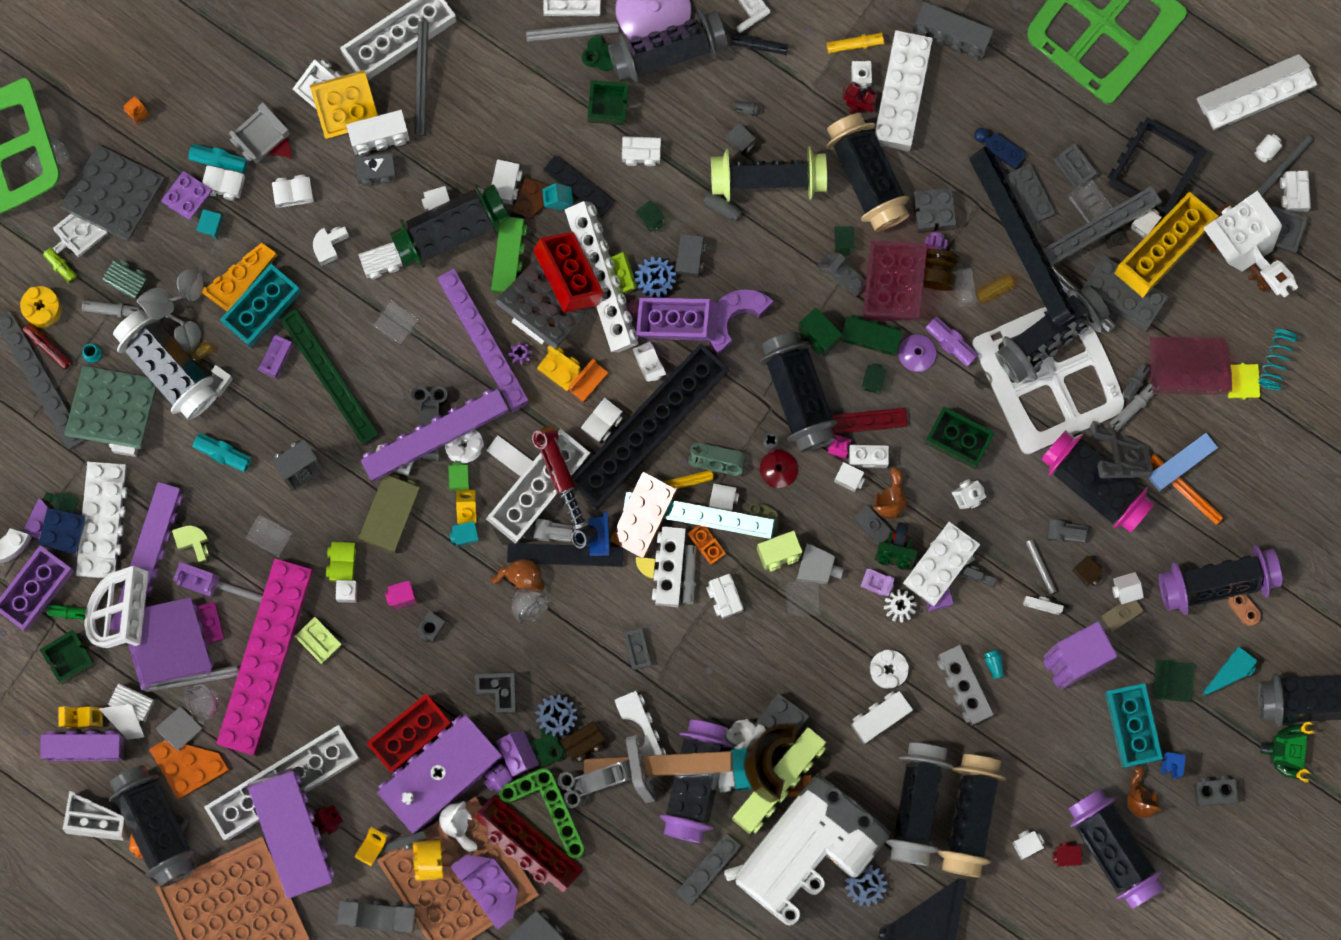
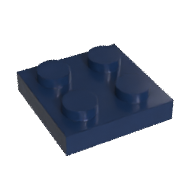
M47 508L38 546L77 554L86 517Z

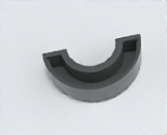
M346 898V902H339L337 925L414 932L416 908H414V904L403 903L401 907L399 903H389V906H382L383 902L379 901L363 904L358 903V899Z

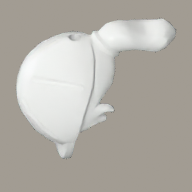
M463 801L446 806L440 814V826L443 832L456 838L463 849L469 852L477 851V844L465 835L468 828V819L472 820L471 814L466 809V802Z

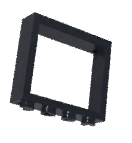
M1147 117L1145 122L1140 121L1135 130L1138 132L1136 137L1131 136L1126 147L1129 149L1126 154L1122 152L1117 160L1119 165L1116 170L1112 168L1107 177L1110 179L1107 185L1129 198L1138 194V192L1117 181L1145 131L1149 130L1194 156L1165 207L1160 205L1154 207L1160 216L1165 217L1173 209L1206 151Z

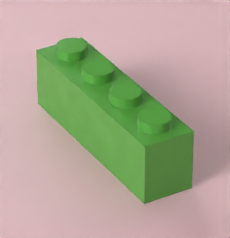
M510 217V219L500 223L491 288L492 294L501 295L517 279V274L522 271V262L519 261L520 254H524L525 243H522V236H526L527 225L524 224L523 218Z

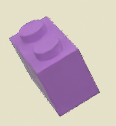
M524 730L511 733L496 741L512 777L525 773L539 765Z

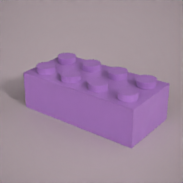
M639 298L636 335L644 339L715 341L719 303L711 299Z
M39 546L0 597V613L22 630L28 632L73 574L74 570L45 548Z
M46 731V735H41L40 758L45 761H124L125 738L120 733H117V731H105V735H100L97 731H85V735H81L78 731H66V735H61L58 731Z

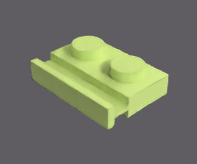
M316 617L295 635L298 641L321 664L342 646Z

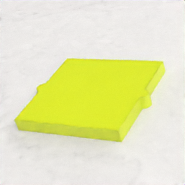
M1241 363L1240 365H1227L1228 398H1242L1243 400L1246 398H1260V385L1257 382L1259 379L1258 364Z

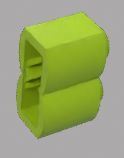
M332 542L331 547L328 546L327 558H331L330 566L327 565L326 577H329L330 582H336V580L354 581L356 544Z

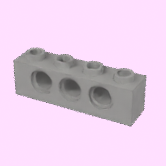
M958 645L937 656L939 660L936 662L941 671L944 670L946 673L945 681L949 689L953 688L955 695H953L957 706L961 705L964 711L962 717L966 724L970 723V726H973L992 717V710L961 646ZM952 664L959 665L960 673H952L950 666ZM959 682H966L969 685L968 691H961L959 689ZM969 699H974L977 702L975 709L967 706Z

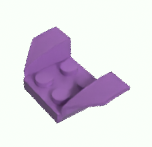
M465 855L450 866L497 929L513 918L518 890L494 859Z

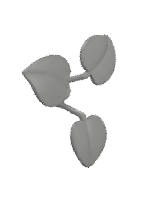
M198 268L186 269L178 276L177 288L182 293L180 296L169 298L165 289L153 288L146 291L136 300L151 319L159 320L165 316L181 324V326L175 328L174 338L187 355L193 354L200 342L201 331L195 322L188 321L184 323V321L172 316L171 313L174 310L172 302L184 297L188 301H195L200 297L203 291V277Z

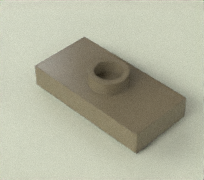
M1137 600L1125 604L1120 603L1102 615L1101 619L1112 633L1144 611Z

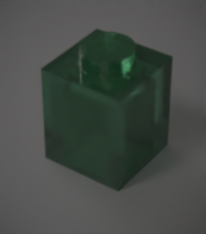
M651 200L636 211V217L649 232L653 230L656 232L664 226L665 217Z
M835 226L834 253H840L843 256L850 255V253L854 252V226Z
M875 363L867 365L861 390L879 395L886 369Z

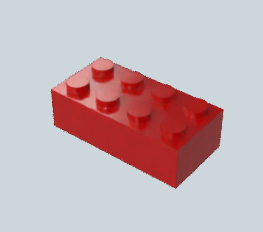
M574 232L540 238L533 252L563 312L597 306L604 292Z
M426 693L366 742V744L387 770L394 774L411 757L422 751L426 744L434 741L442 730L448 729L452 724Z

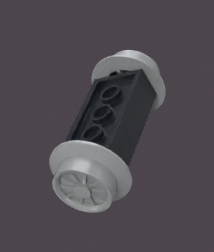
M909 743L908 754L899 757V760L908 762V764H906L894 840L886 841L892 847L890 859L929 866L931 854L939 851L938 848L926 846L925 844H928L932 839L931 825L935 820L936 812L934 807L939 797L937 788L938 783L942 779V772L940 770L941 768H953L946 761L948 749L928 744Z

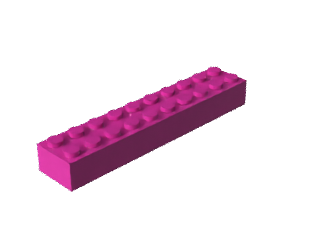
M274 559L216 743L218 746L256 757L314 573L312 569Z

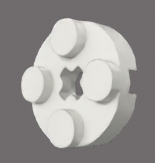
M472 430L447 443L445 450L452 461L456 462L455 460L461 461V463H468L479 457L481 454L480 450L484 447V442L480 433L477 430ZM467 443V447L464 448L463 446H461L462 444Z
M884 650L876 654L870 663L871 678L881 688H896L907 678L908 663L899 652ZM891 664L893 666L892 669L894 670V673H888L887 675L885 673L886 669L884 668V666H889Z

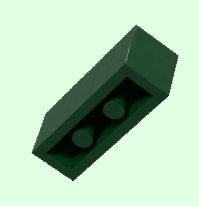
M851 315V317L847 316L841 342L895 356L902 331L896 326L888 325V327L880 325L881 323L878 321L870 320L867 322L862 320L860 316Z

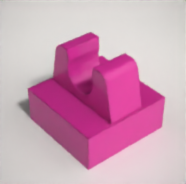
M835 435L836 441L830 444L828 454L846 459L851 439Z

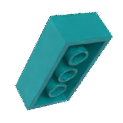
M270 264L224 314L220 321L223 326L251 349L301 294V290L275 266Z
M1145 683L1105 692L1121 768L1124 769L1162 760V753Z

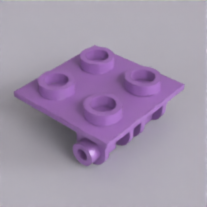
M183 171L161 202L166 204L172 211H176L188 220H191L212 192V189Z

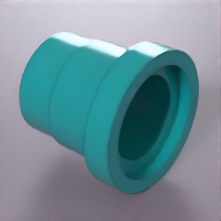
M86 344L83 347L82 356L86 362L96 363L101 359L102 351L95 344ZM95 348V354L87 356L86 352L88 349Z

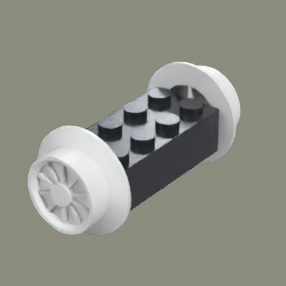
M137 310L125 318L114 330L113 335L120 342L117 352H126L173 405L171 408L172 414L182 412L188 420H192L203 413L216 400L218 395L211 388L213 378L211 376L207 377L159 323V320L151 319L143 310Z

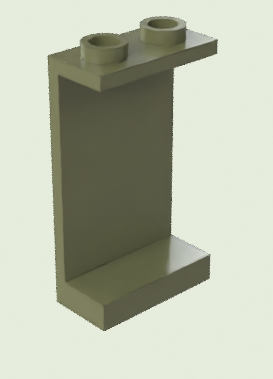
M390 473L389 476L382 477L359 535V540L396 554L398 542L417 494H420L421 489L418 487V483L411 480L404 482L399 480L400 476Z

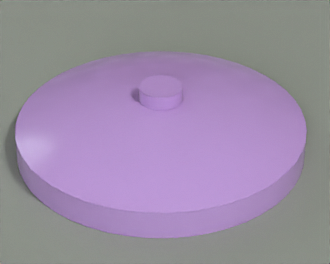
M617 0L616 2L617 22L624 35L630 40L635 37L642 38L648 36L649 33L654 31L666 30L667 27L672 25L684 24L685 21L690 20L691 16L690 0Z

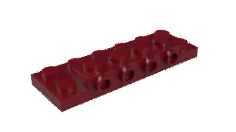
M494 795L474 816L482 825L489 829L485 834L489 841L502 848L506 856L515 859L521 869L528 870L533 875L535 881L542 882L544 885L550 881L564 893L583 872V868L497 795Z

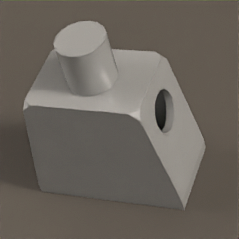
M807 543L796 581L827 584L830 576L841 579L844 568L833 565L834 555Z

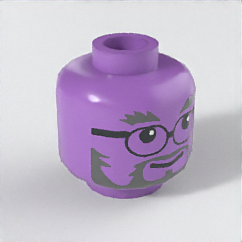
M497 763L485 773L486 781L484 783L490 791L500 792L504 785L513 782L512 775L506 764Z

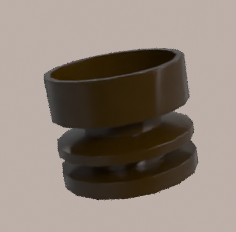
M941 249L921 250L920 257L922 259L919 260V264L925 268L917 270L915 283L921 287L933 290H954L957 276L950 272L958 270V265L956 264L959 263L960 257L957 254Z

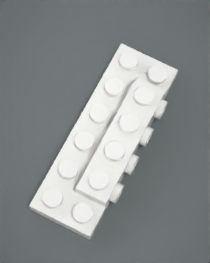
M87 462L82 516H85L86 519L78 549L77 577L104 579L109 574L116 572L117 558L121 555L122 551L119 538L123 536L124 526L121 525V518L125 517L123 498H127V487H125L127 465Z

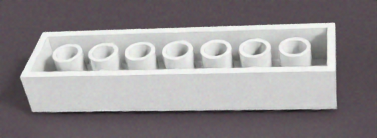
M337 725L204 808L223 840L227 842L260 822L248 790V783L293 768L294 772L298 771L301 779L300 790L304 789L305 793L358 762L360 758L341 727Z

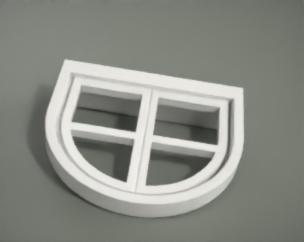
M131 566L109 574L97 585L90 597L85 613V632L91 643L102 648H111L123 643H129L134 646L140 645L148 571ZM125 581L123 602L113 605L115 584ZM109 589L107 608L97 611L101 598ZM122 611L120 633L109 636L111 614ZM106 616L104 636L101 637L97 632L95 619Z

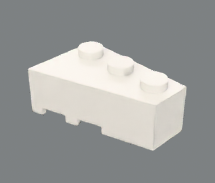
M69 791L63 830L66 834L124 841L127 824L123 816Z

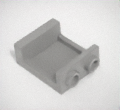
M261 103L257 107L258 111L234 132L232 130L229 132L232 137L229 140L236 148L240 146L244 150L242 153L249 162L253 160L256 164L290 135L288 129L264 103Z

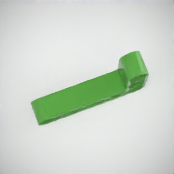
M540 769L506 784L503 789H500V798L505 803L515 802L540 791L569 857L578 859L584 854L583 844L553 775L549 770ZM542 773H547L550 776L547 783L539 781V776ZM522 782H531V789L523 791L521 789ZM512 789L514 796L511 799H505L503 797L504 790ZM549 791L557 793L558 796L555 801L547 800L546 795ZM557 809H563L565 816L562 819H557L554 816V812ZM568 826L573 829V834L570 837L562 835L564 827ZM574 844L581 847V852L578 855L570 853V847Z

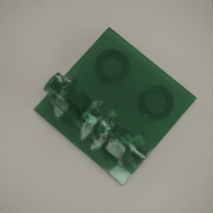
M1156 660L1152 699L1191 703L1194 664Z

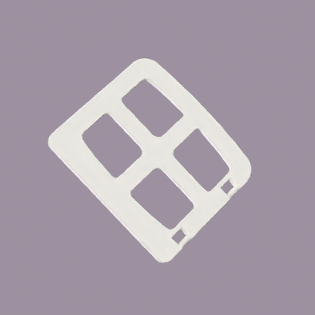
M1046 307L975 337L972 342L975 352L979 354L977 357L1014 437L1024 454H1032L1054 444L1065 430L1073 436L1090 428L1093 421L1098 423L1107 421L1117 416L1124 407V398L1112 366L1094 329L1090 326L1084 334H1078L1085 346V352L1062 362H1056L1053 357H1047L1040 365V371L1036 373L1037 380L1033 381L1027 377L1018 384L1010 381L1009 376L995 356V353L999 351L998 346L1003 342V337L1007 336L1010 339L1016 337L1045 316L1044 312L1047 311ZM1000 332L1002 338L993 341L991 335ZM1092 365L1095 367L1103 387L1106 403L1084 414H1080L1064 383V377ZM1047 385L1051 388L1065 417V422L1040 432L1036 430L1029 419L1019 397Z

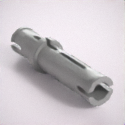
M85 299L83 300L84 304H82V312L116 315L118 318L128 317L135 311L141 310L139 306L124 305V303L113 304Z
M1148 384L1139 395L1136 394L1133 397L1134 400L1109 423L1112 428L1115 426V431L1118 432L1135 413L1144 408L1147 402L1158 393L1155 387L1152 389L1153 385Z
M685 545L684 576L681 582L683 587L682 603L694 604L697 546Z

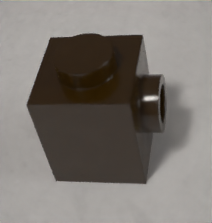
M1087 555L1072 569V572L1087 587L1090 584L1095 586L1102 579L1100 575L1103 573L1101 570L1103 567L1097 560H1092Z

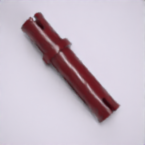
M31 323L24 327L22 332L34 341V345L36 347L39 346L63 370L71 365L72 361L47 339L45 333L42 334Z

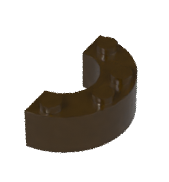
M783 723L772 726L757 734L746 749L744 757L746 778L752 789L762 799L770 803L781 798L785 782L773 770L771 764L772 754L777 747L786 748L794 744L798 725Z

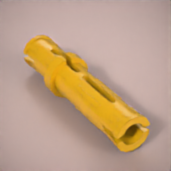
M882 32L872 35L861 34L860 37L826 42L828 54L883 45Z

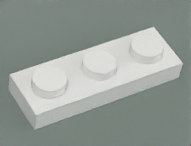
M544 0V16H600V0Z

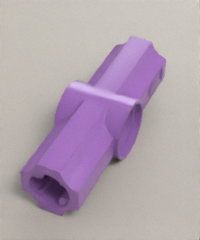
M937 316L925 328L926 331L939 341L940 346L947 353L953 354L966 367L979 355L964 342V338L957 331L951 330Z

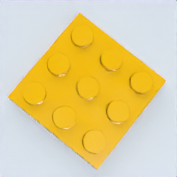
M365 70L310 85L325 139L348 133L347 124L378 116Z

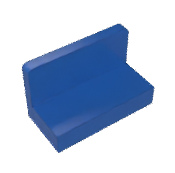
M603 512V517L588 518V524L594 526L598 532L597 541L589 545L590 556L609 555L607 512Z

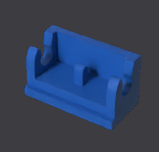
M1168 752L1162 754V775H1165L1166 771L1168 773L1172 771V779L1183 777L1186 755Z

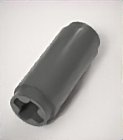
M710 191L703 201L706 206L736 222L742 212L739 207L727 202V200L719 195H712Z
M768 433L764 436L762 446L766 452L772 453L776 451L779 443L778 436L775 433Z

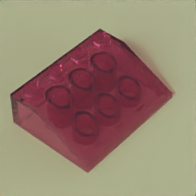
M871 240L863 316L867 320L920 319L928 244Z
M1150 337L1152 394L1227 395L1232 391V372L1225 338Z

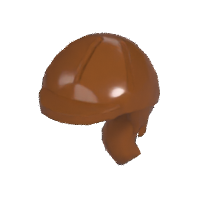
M893 467L890 471L892 487L884 490L881 495L877 492L873 509L878 514L886 518L899 516L907 505L906 495L901 489L903 475L897 467Z
M528 559L516 560L509 566L500 568L497 575L491 577L492 583L498 584L506 576L511 583L516 584L515 589L518 587L519 590L528 588L541 592L545 587L539 566Z
M1141 765L1134 768L1135 774L1130 780L1131 790L1127 796V805L1135 816L1147 818L1153 816L1158 811H1163L1164 808L1158 805L1156 792L1152 796L1146 788L1139 784L1144 776V769Z

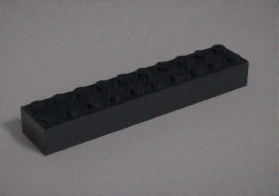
M700 343L572 477L575 485L573 488L598 510L728 374L729 369Z

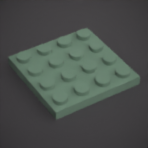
M82 366L64 432L65 436L141 449L157 387L145 376Z

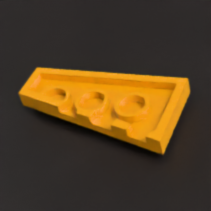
M260 243L246 254L239 263L232 265L221 277L218 276L213 280L212 284L204 287L202 294L227 312L278 255L266 245Z

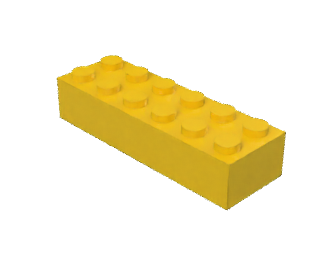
M1189 191L1119 264L1114 274L1144 298L1206 233L1203 228L1216 220L1218 215Z

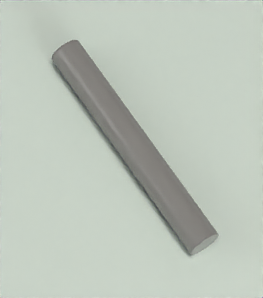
M1033 539L1027 541L1026 544L1049 593L1057 592Z
M218 581L216 586L218 589L260 603L263 595L222 581Z

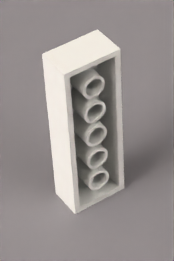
M411 0L340 47L341 53L354 72L365 70L367 80H370L417 48L419 21H427L429 23L428 40L454 24L456 16L445 0Z
M895 31L875 129L876 137L881 146L910 151L932 43L931 37Z
M560 429L558 431V444L572 476L590 452ZM541 453L486 518L488 522L515 544L557 494Z

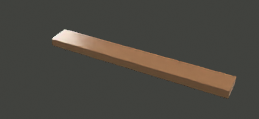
M733 752L642 756L646 776L733 772ZM629 757L584 759V774L629 760Z

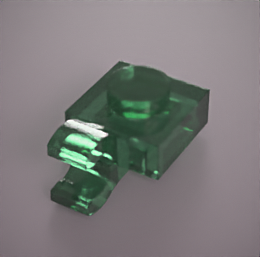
M46 492L43 498L47 502L56 504L55 510L73 514L80 501L78 498L63 492L60 493L59 497Z

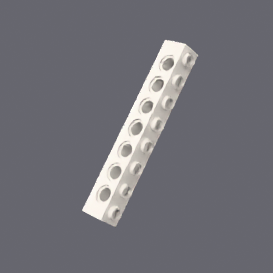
M583 201L565 209L571 231L574 232L604 292L596 307L611 352L619 353L639 345L636 330L631 322L632 316L625 304L626 298L621 293L620 280L614 271V261L609 256V246L606 240H604L603 228L596 216V207L591 202ZM587 219L588 224L584 227V221ZM591 237H593V243H592V245H590V238H591ZM597 254H598V255H599V261L596 263L595 258H596V256H597ZM604 272V273H605V278H604V280L602 281L601 275H602V273ZM609 290L611 291L610 298L607 297V292ZM616 307L617 313H616V315L614 316V315H613V310H614V308ZM622 325L623 331L620 334L619 327Z

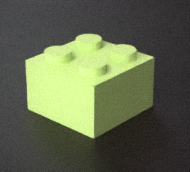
M794 531L757 545V552L764 570L769 569L770 572L780 569L781 564L788 563V565L798 562L802 555V550Z

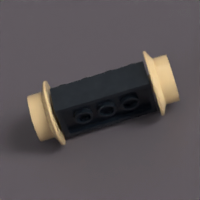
M855 113L836 121L827 128L831 140L826 147L827 149H835L865 214L861 217V221L871 222L874 231L880 232L901 223L909 217L905 205L910 200V197L904 195L873 130L875 124L865 123L862 114Z
M963 754L961 766L952 768V771L966 776H963V779L959 782L960 795L955 803L957 811L956 817L952 821L953 833L948 842L949 852H937L944 858L943 871L971 877H981L982 866L991 864L990 860L979 857H984L997 783L998 781H1006V778L1000 774L1001 761L978 755Z

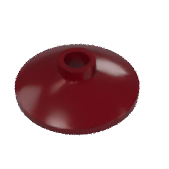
M782 450L768 453L760 464L761 478L767 485L773 488L789 486L794 482L798 473V465L795 458ZM781 465L783 470L777 471L775 467Z

